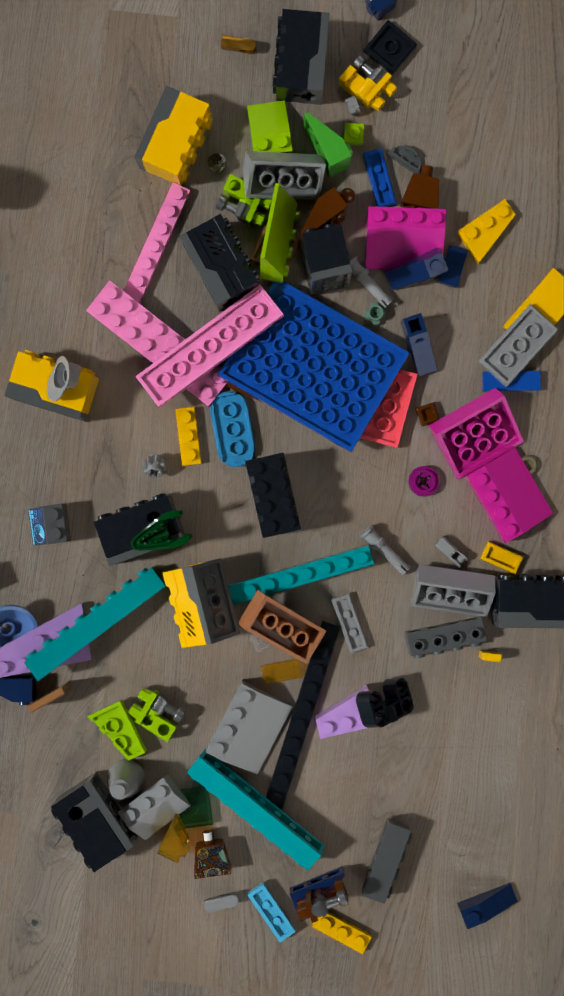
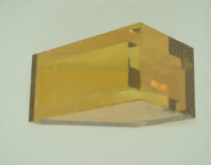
M175 814L157 854L176 863L179 862L181 856H186L190 847L187 846L189 835L178 814Z

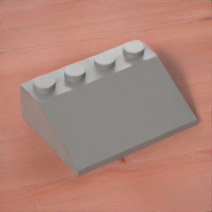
M242 680L207 746L206 753L223 762L258 774L293 706Z

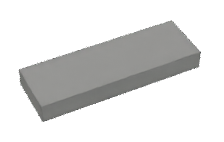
M347 593L331 599L350 654L368 648L350 594Z

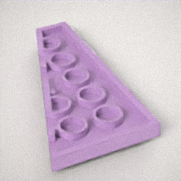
M82 603L0 647V678L31 672L24 663L28 660L26 656L35 649L38 652L44 648L42 644L51 637L53 640L59 637L58 632L64 627L68 626L71 628L76 624L74 620L83 614ZM89 644L59 666L91 660Z

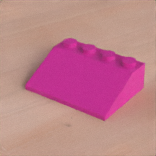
M369 206L366 225L365 269L390 270L436 248L443 255L446 209Z
M496 388L429 425L436 443L457 479L524 442L505 396Z
M515 447L465 475L502 542L507 543L553 514Z

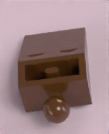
M333 187L317 199L298 237L299 249H301V234L305 233V230L310 228L319 230L323 229L327 224L336 223V225H339L345 220L347 204L355 199L353 189L344 188L339 194L335 187Z

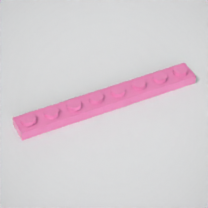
M174 182L170 187L124 289V292L139 304H141L191 193L189 189Z

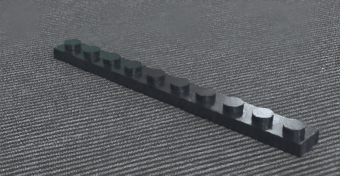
M323 620L320 627L326 630V633L309 660L266 794V798L280 809H283L341 628L338 625Z

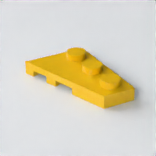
M505 199L457 231L458 236L477 264L516 215Z

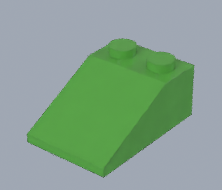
M305 113L304 129L316 153L325 161V171L330 178L348 169L353 154L349 143L345 144L342 137L310 113Z

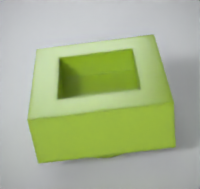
M345 123V144L363 145L364 124Z

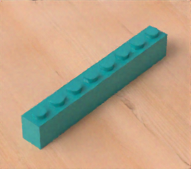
M364 545L228 585L232 604L235 605L252 600L257 590L270 595L373 565L374 562L369 545Z
M144 568L137 574L139 577L136 580L132 581L129 579L121 585L123 587L118 593L113 591L106 596L107 601L101 605L98 602L90 608L92 612L86 617L82 614L75 619L74 622L76 624L71 628L68 626L64 627L58 632L60 636L55 640L51 637L42 644L44 648L37 652L35 649L26 656L28 660L24 663L36 680H41L163 589L165 585L152 568L149 570Z
M206 749L203 750L187 771L193 780L199 782L209 793L214 794L224 805L230 807L239 817L246 820L255 830L261 832L267 840L277 845L283 853L288 854L298 865L304 867L307 871L322 856L326 845L223 762L206 753Z

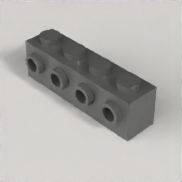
M480 617L404 632L408 653L410 656H414L415 659L425 657L426 653L433 652V655L442 654L446 649H452V651L461 650L466 645L477 647L481 646L482 642L487 641L483 621Z
M387 818L361 889L364 897L385 904L387 898L391 897L393 887H391L392 882L397 880L399 863L404 861L406 851H404L405 846L412 839L409 825Z

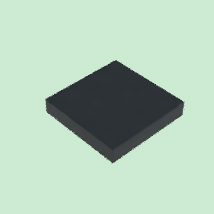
M387 20L366 45L363 52L393 75L417 47V43Z

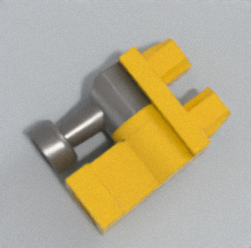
M361 54L354 61L353 65H350L339 77V86L351 96H355L367 109L371 106L375 110L380 111L385 104V100L380 97L382 92L392 97L397 91V86L391 81L392 75L388 72L386 73L382 68H372L366 63L367 59ZM362 70L368 77L364 79L356 71Z

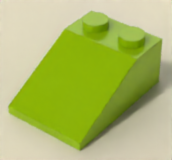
M285 100L247 105L253 151L292 153Z

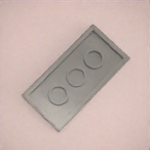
M530 304L478 362L507 387L559 329Z

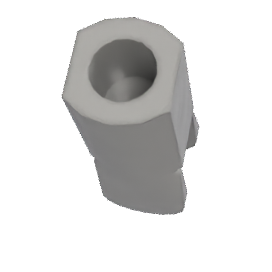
M444 536L435 543V546L459 568L462 567L461 564L465 560H468ZM457 552L459 556L454 560L451 556Z
M231 892L223 896L205 899L204 908L206 914L235 907L238 904L239 895Z

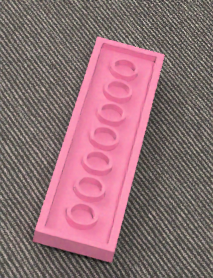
M110 280L86 310L152 363L185 340ZM217 365L186 389L209 407L227 381L218 377L221 367Z
M259 285L139 373L136 378L156 405L161 408L284 317V314L264 288Z

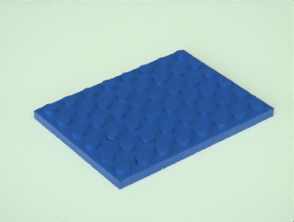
M274 281L267 294L284 314V317L228 357L219 371L218 377L352 453L406 361L409 352L288 283Z

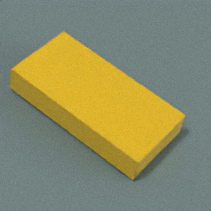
M487 541L480 559L516 574L523 557Z

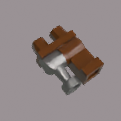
M342 877L334 879L333 886L325 889L317 888L313 892L308 890L305 892L304 898L297 900L298 907H296L300 921L311 918L313 923L318 921V917H325L328 909L337 905L341 907L349 905L348 893Z

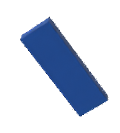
M382 148L363 153L376 206L390 207L396 205L397 202Z
M521 371L507 387L499 382L490 372H482V392H489L494 388L498 391H540L541 371Z

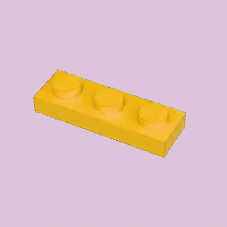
M195 407L175 409L182 466L202 464Z
M330 912L325 917H318V921L312 923L313 928L361 954L364 953L372 938L371 934Z

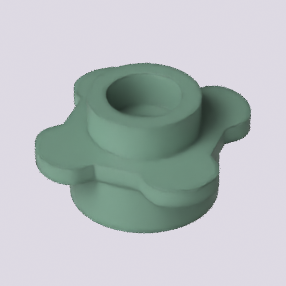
M373 302L371 307L364 312V317L369 318L373 325H378L380 319L386 316L387 311L382 309L377 302Z

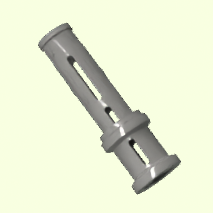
M354 257L350 264L355 281L361 282L385 309L393 299L370 276L369 269L364 268L358 261V257Z
M373 525L367 527L361 533L360 538H364L371 545L372 550H378L401 575L405 574L406 571L401 568V565L407 571L410 566L385 543V537L380 536L373 529Z

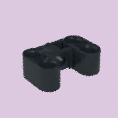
M391 678L383 682L384 701L378 691H361L357 694L356 704L362 724L365 727L382 728L412 712L413 700L408 683L404 678Z

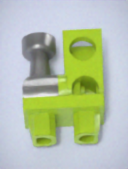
M230 174L223 188V194L220 195L215 208L223 211L224 208L235 214L237 220L248 226L253 224L261 227L265 220V215L257 211L259 206L269 210L272 199L246 198L244 180ZM228 197L238 199V204L229 202Z
M143 687L138 698L146 702L144 707L134 703L128 713L136 718L135 722L168 743L178 723L184 716L186 709L182 707L177 709L171 705L167 697L158 690L151 691ZM164 711L174 716L172 721L162 716Z

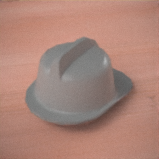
M60 356L57 359L47 383V395L51 401L59 400L65 390L77 386L82 369L80 365L68 362L64 356Z

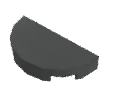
M408 145L393 147L387 153L390 158L412 173H420L422 168L420 154L413 147Z

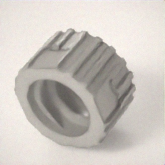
M355 96L345 100L351 116L360 113Z

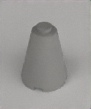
M127 759L119 760L113 764L107 774V784L111 795L118 800L137 795L145 784L143 768L135 761H128Z

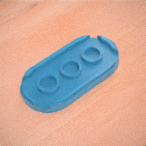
M232 391L223 392L214 399L210 408L217 453L226 465L242 467L246 465L245 461L252 460L255 454V442L248 404L238 393Z

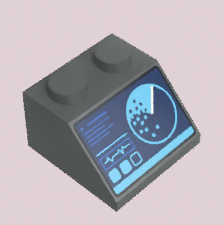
M66 504L28 509L33 546L71 541Z

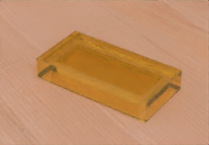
M298 659L261 665L264 685L302 678Z

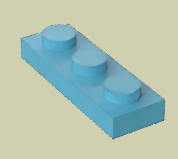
M264 882L247 893L279 942H282L296 932L295 927Z

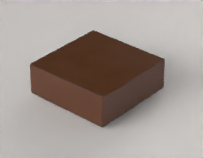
M434 402L415 408L421 426L440 419Z

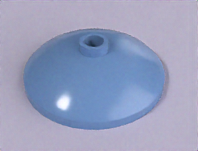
M18 605L0 606V647L38 627L34 616L26 608Z

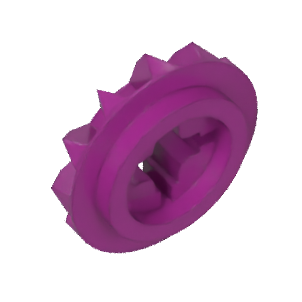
M420 466L411 472L408 484L413 493L426 497L432 495L437 490L439 477L434 469L428 466ZM419 476L422 478L430 476L427 480L428 487L425 485L417 487L420 482Z

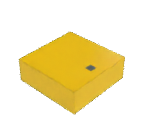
M479 650L480 659L494 662L501 661L502 654L499 652Z

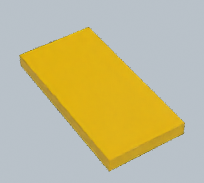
M553 268L503 325V328L507 330L530 304L555 325L564 315V276Z

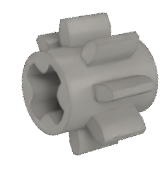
M158 454L147 456V461H142L144 474H148L152 478L161 476L162 471H166L165 458H161Z

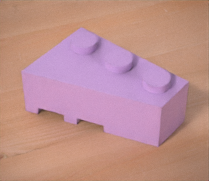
M364 685L358 691L348 695L345 699L333 704L315 716L320 739L367 728L362 724L356 704L357 694L361 691H369L367 685Z

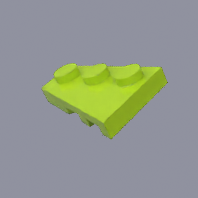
M123 700L117 701L87 716L91 722L94 721L103 734H106L113 741V745L128 761L147 752Z

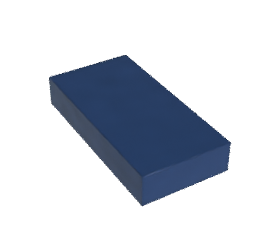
M449 245L445 258L448 271L441 273L439 284L453 288L458 287L468 250Z

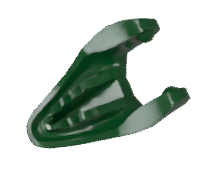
M169 511L160 515L132 539V548L139 551L171 549L187 543L193 537L192 534L186 533L184 537L175 539L168 529V520L174 519V517L180 518L183 511Z

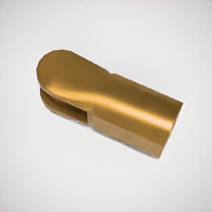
M223 34L221 49L253 54L256 51V43L253 39Z

